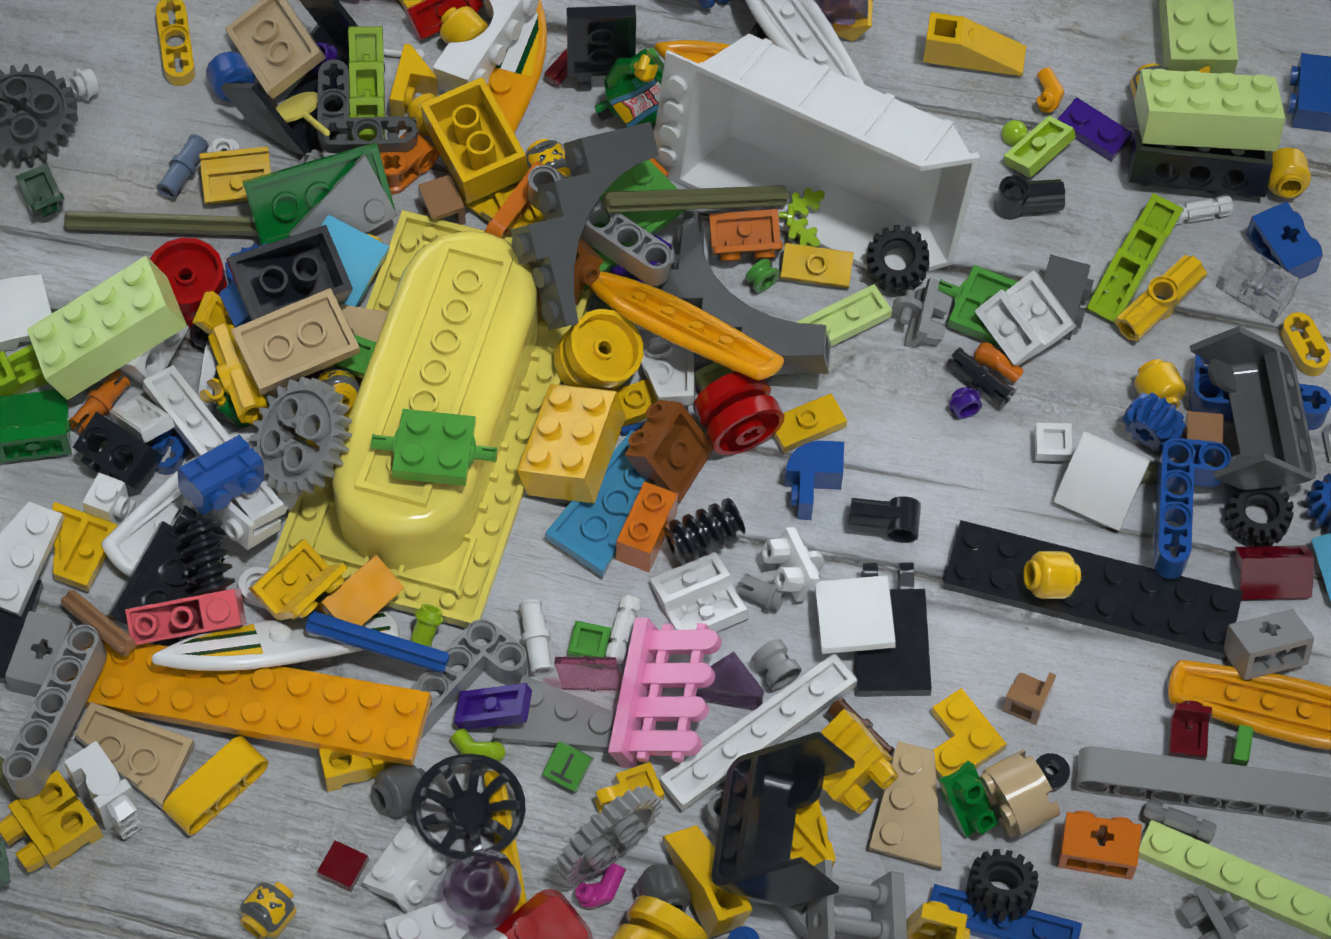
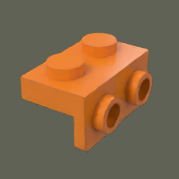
M778 209L708 215L711 256H720V262L741 260L740 254L754 253L755 259L775 258V252H780L783 249L780 240Z

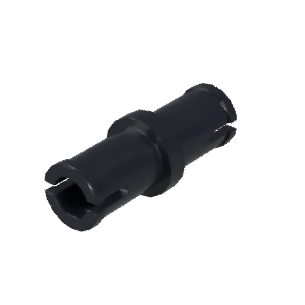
M958 348L951 355L955 358L954 360L949 359L947 362L949 368H952L970 382L971 388L975 389V391L980 389L1001 407H1004L1011 400L1008 397L1009 395L1013 396L1016 389L993 374V368L987 364L981 365L964 352L962 348Z

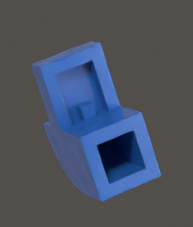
M808 442L797 448L790 456L786 466L784 487H792L791 506H798L797 519H812L814 488L841 490L844 472V442Z

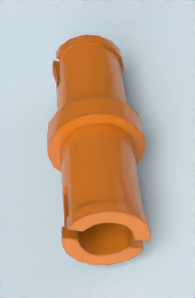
M116 370L107 377L97 390L90 391L86 396L87 401L68 420L72 429H75L82 420H85L77 433L81 434L96 412L101 415H108L109 411L113 409L112 404L130 386L129 379L124 376L117 385H114L122 372Z

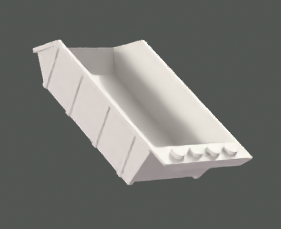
M747 34L699 64L669 50L666 51L654 133L659 156L654 159L669 173L670 180L690 189L783 185L786 187L787 192H789V199H787V204L784 206L733 208L740 212L778 209V214L779 211L787 212L788 204L792 203L791 197L794 192H798L801 199L804 197V190L807 187L812 189V193L822 190L825 196L823 201L819 202V210L815 212L807 208L809 214L806 217L808 220L806 229L812 227L818 229L816 237L820 240L819 248L854 252L853 264L867 270L869 242L873 243V236L876 233L882 235V229L888 227L889 231H893L894 225H900V230L905 231L906 226L911 227L913 234L918 231L921 234V240H926L929 250V271L953 264L980 159L978 153H969L953 125L954 122L948 119L942 120L895 99V96L892 94H883L830 70V67L827 65H818L772 44L773 41L766 38L762 40L751 34ZM797 213L794 214L796 221L803 218ZM779 218L780 230L789 233V229L786 228V219ZM895 248L886 254L884 260L889 268L902 270L909 266L912 258L906 250Z

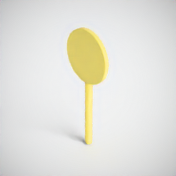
M300 93L286 99L276 107V110L286 122H292L303 117L324 136L330 135V131L309 114L318 106V93Z

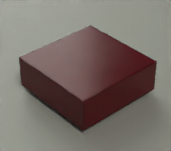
M334 840L317 870V876L352 892L369 861V857L367 854Z

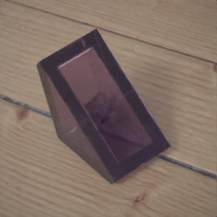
M734 651L710 666L715 672L714 682L708 687L697 688L696 696L701 697L706 703L754 711L763 704L764 690Z

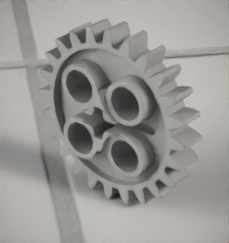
M300 377L299 382L290 379L288 381V388L278 386L277 398L270 395L267 396L270 406L268 409L259 408L260 413L263 415L262 421L256 420L253 422L259 428V431L250 436V439L257 441V446L253 449L264 462V480H267L266 485L276 489V491L301 496L303 491L312 494L314 485L321 488L325 487L324 476L335 477L332 467L334 464L343 466L344 463L339 458L340 452H349V448L343 445L344 440L352 437L351 433L345 431V427L352 423V419L343 416L349 410L348 405L341 403L344 396L335 392L334 386L315 378L310 380ZM282 424L294 428V431L297 434L289 432L282 426ZM305 439L313 441L320 447V449L308 445Z
M645 785L643 788L640 786L636 787L633 792L628 790L623 797L617 796L608 805L605 804L602 811L598 815L593 814L588 824L581 825L574 836L570 837V843L562 848L564 853L557 857L559 862L555 864L557 871L568 884L571 883L572 885L576 882L580 884L586 878L591 880L596 873L601 874L615 863L620 855H626L627 849L636 845L648 832V827L656 822L654 818L661 813L659 811L663 806L660 803L661 799L650 787L648 788ZM608 830L614 835L610 841L604 836Z

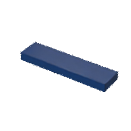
M934 884L930 901L944 903L949 906V910L967 914L965 928L970 929L971 936L983 939H1079L1082 927L1080 922L1028 909L1025 916L1022 917L1019 914L1017 920L1013 921L1010 920L1009 915H1006L1005 921H998V915L993 914L992 919L985 917L986 910L978 913L975 910L976 903L970 905L968 901L969 895H966V892Z

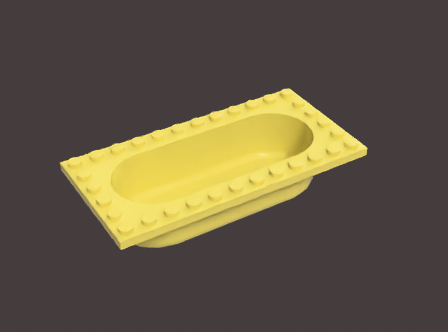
M401 210V215L389 244V254L381 265L366 306L368 309L388 311L364 378L353 375L360 388L348 417L352 419V423L345 427V431L352 434V437L344 440L343 445L349 448V452H340L339 458L344 464L343 466L334 464L332 467L335 474L334 478L324 476L325 487L321 488L314 485L312 494L303 491L302 495L298 496L294 507L289 511L268 569L304 538L329 566L343 562L348 567L342 574L345 579L342 583L377 555L404 586V589L385 605L386 607L415 614L416 610L421 608V605H433L442 610L443 622L466 628L473 621L482 619L525 493V487L517 469L549 385L562 384V380L559 378L554 366V350L559 338L572 325L553 330L548 329L547 322L544 320L541 311L542 304L538 301V287L533 281L531 266L529 262L519 264L517 255L512 248L511 237L506 236L505 239H502L490 233H484L480 229L440 219L434 221L431 217ZM582 288L577 295L579 297L578 304L576 305L578 320L587 311L593 293L590 288L586 291ZM403 409L476 416L474 434L476 445L498 447L496 462L474 460L473 465L468 471L466 486L392 478L393 451L371 450L372 434L394 437L400 427Z

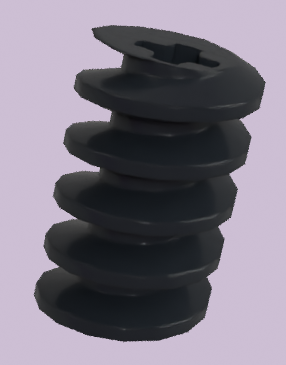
M730 498L723 499L721 507L713 503L709 505L708 512L703 508L696 510L695 518L690 514H686L682 518V524L677 519L670 521L669 529L664 527L669 548L680 565L685 564L684 553L688 552L696 560L698 559L699 547H702L706 554L709 555L712 553L711 542L714 541L720 549L725 548V536L735 544L738 543L737 532L741 531L743 534L746 532L740 512Z
M209 517L176 524L177 528L187 529V532L178 537L179 542L190 544L189 547L181 552L182 556L194 559L186 564L184 568L186 571L197 573L187 580L188 585L200 587V589L190 595L191 597L224 591L236 582L235 578L224 577L223 573L233 568L232 564L221 563L220 561L221 558L229 554V550L217 547L219 543L226 539V535L214 533V530L223 525V521L212 520Z

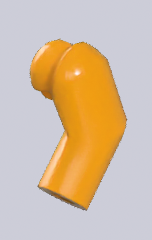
M1046 67L1037 73V78L1044 90L1041 96H1037L1036 103L1042 112L1051 113L1059 107L1065 92L1052 69Z

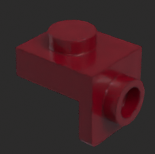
M1191 700L1175 703L1170 716L1168 756L1206 760L1212 707L1203 706L1202 703Z

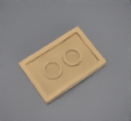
M260 0L225 28L254 75L272 99L276 98L326 58L288 0Z
M331 288L231 329L233 338L260 395L277 389L278 386L288 384L290 379L296 381L300 377H305L360 354L359 345Z

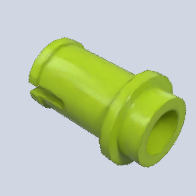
M429 604L421 605V608L415 612L417 620L410 641L431 647L437 627L443 624L444 621L441 616L442 610Z

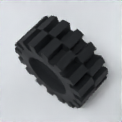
M894 225L893 231H889L888 227L882 229V235L876 233L873 236V243L869 242L867 252V270L869 274L871 273V280L874 283L878 281L879 288L883 290L886 287H890L891 293H896L897 288H902V293H905L911 285L913 289L917 288L919 280L924 281L926 271H929V250L926 240H921V234L918 231L913 234L912 228L908 226L905 227V231L900 230V225ZM901 248L909 252L912 260L905 269L894 270L886 265L884 260L886 254L892 249Z
M1282 486L1251 490L1235 488L1226 508L1225 521H1228L1226 525L1228 532L1234 530L1232 537L1236 541L1243 537L1242 545L1248 547L1250 541L1254 542V546H1262V543H1265V546H1273L1274 541L1278 544L1288 531L1294 512H1292L1294 508L1293 501L1288 502L1290 495L1287 491L1280 494ZM1251 504L1263 505L1272 512L1273 518L1268 523H1257L1247 516L1246 508Z
M993 849L992 856L986 851L982 853L981 858L977 856L974 860L966 886V895H969L968 901L970 905L976 903L975 910L978 913L986 910L985 917L992 919L993 914L998 915V921H1005L1006 915H1009L1010 920L1013 921L1017 920L1019 914L1023 917L1027 914L1028 909H1031L1039 883L1037 881L1038 873L1037 871H1032L1034 865L1030 861L1025 864L1023 863L1025 857L1021 854L1014 858L1011 857L1013 851L1006 850L1005 855H1001L1000 849ZM990 881H1003L1015 889H1000Z

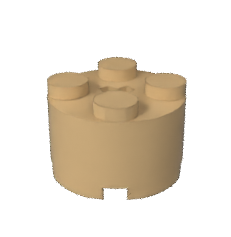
M1024 749L983 770V774L980 775L991 806L996 805L1002 815L999 818V823L1009 839L1015 835L1021 837L1060 815L1057 801L1050 804L1048 800V792L1052 791L1048 780L1031 755L1025 757L1026 750Z

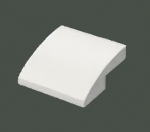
M1034 270L1007 291L1001 289L975 310L978 317L1015 366L1040 353L1077 327L1039 274Z
M41 274L0 280V351L16 350L19 342H30L27 329L52 314Z
M1084 431L1053 502L1119 531L1151 460Z
M716 552L650 578L655 595L669 623L674 626V630H696L697 623H706L709 629L718 632L749 619L746 606L732 586L731 575Z
M888 575L818 581L815 584L822 654L896 648Z

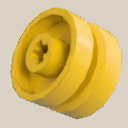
M597 309L586 312L578 320V324L572 325L559 338L554 350V366L559 378L566 386L615 391L639 369L644 357L642 338L635 325L614 310Z
M641 895L636 897L627 912L626 919L629 924L618 926L611 939H708L709 937L694 919L680 909L660 899Z

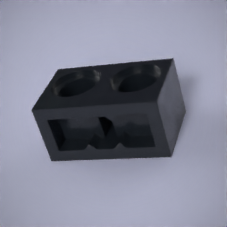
M98 412L94 414L72 447L84 455L80 460L82 463L96 472L104 468L110 472L109 477L125 482L126 487L130 485L138 491L142 490L164 457V455ZM107 440L105 448L99 452L101 444ZM133 458L132 465L126 469L127 462Z

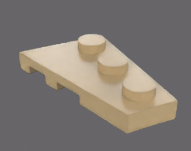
M93 702L90 703L75 733L77 740L85 747L97 741L116 768L118 774L161 809L164 801L173 792L195 746L194 740Z
M898 741L892 766L899 777L884 791L869 851L942 870L935 753L933 750Z

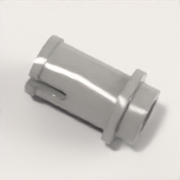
M746 573L740 583L744 584V586H738L737 590L739 596H744L765 605L768 611L772 609L778 611L781 608L786 591L779 592L776 584L771 585L750 576V574Z

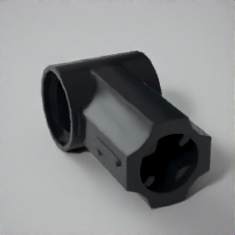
M1007 176L999 184L994 201V209L1000 217L1009 220L1017 219L1023 212L1064 210V182H1061V179L1026 181L1019 176Z
M907 496L894 497L890 501L851 498L848 530L886 534L890 540L899 543L914 542L919 536L921 503L917 499Z

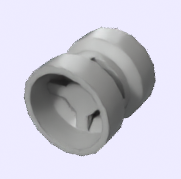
M775 639L766 643L751 658L755 667L766 674L765 681L773 691L789 685L802 672V668L797 661L790 659L787 655L788 648L781 639Z

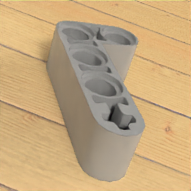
M479 619L470 623L445 650L449 654L446 670L443 673H437L427 669L410 688L426 692L439 690L443 693L437 698H432L421 739L459 699L460 691H466L484 671L504 685L519 684L522 676L527 674V654L525 648L489 620ZM479 638H487L491 641L483 646L474 643ZM514 659L519 664L514 667H506L502 665V662ZM455 664H463L467 667L460 672L450 670V667Z

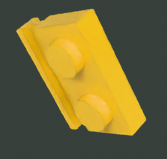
M268 146L199 154L205 205L247 201L242 181L271 173Z

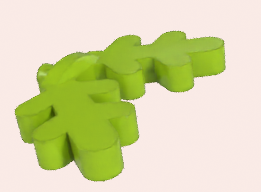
M807 187L804 190V197L801 199L800 194L794 192L791 197L792 203L788 204L787 212L779 211V218L786 219V228L789 229L787 237L789 241H794L797 236L800 238L799 245L820 246V240L816 237L818 229L816 227L806 229L808 224L806 217L809 214L807 208L815 212L819 210V202L823 201L825 196L824 191L818 190L812 193V189ZM797 213L803 218L796 221L794 214Z

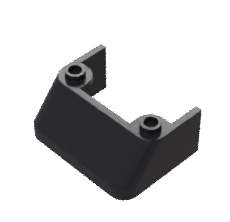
M299 0L317 23L310 32L315 42L328 43L330 46H335L338 51L337 60L344 62L349 70L348 27L358 26L339 0ZM311 69L286 99L304 92L318 93V75ZM332 73L330 78L331 89H337L338 73ZM225 83L221 87L254 129L302 156L306 153H311L312 150L320 152L323 150L319 145L317 129L303 117L292 122H286L276 110L278 106L276 102L270 97L265 96L256 83ZM332 100L324 108L329 112H337L341 110L343 104L340 101ZM316 108L309 114L317 120ZM331 132L329 140H331L337 132Z
M819 731L744 754L734 760L726 775L711 873L713 883L726 893L784 906H793L838 893L839 886L803 857L790 860L797 809L807 807L818 800L825 776L854 768L855 761Z

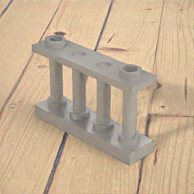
M825 859L814 866L839 886V892L834 895L869 900L872 904L873 922L834 915L833 895L807 901L808 939H835V931L872 937V939H907L904 873L890 871L873 881L871 885L833 879L832 860Z

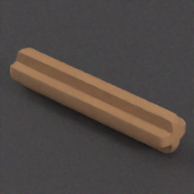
M69 590L66 596L61 598V605L84 625L94 627L98 631L100 638L121 656H128L130 651L135 649V640L78 592Z

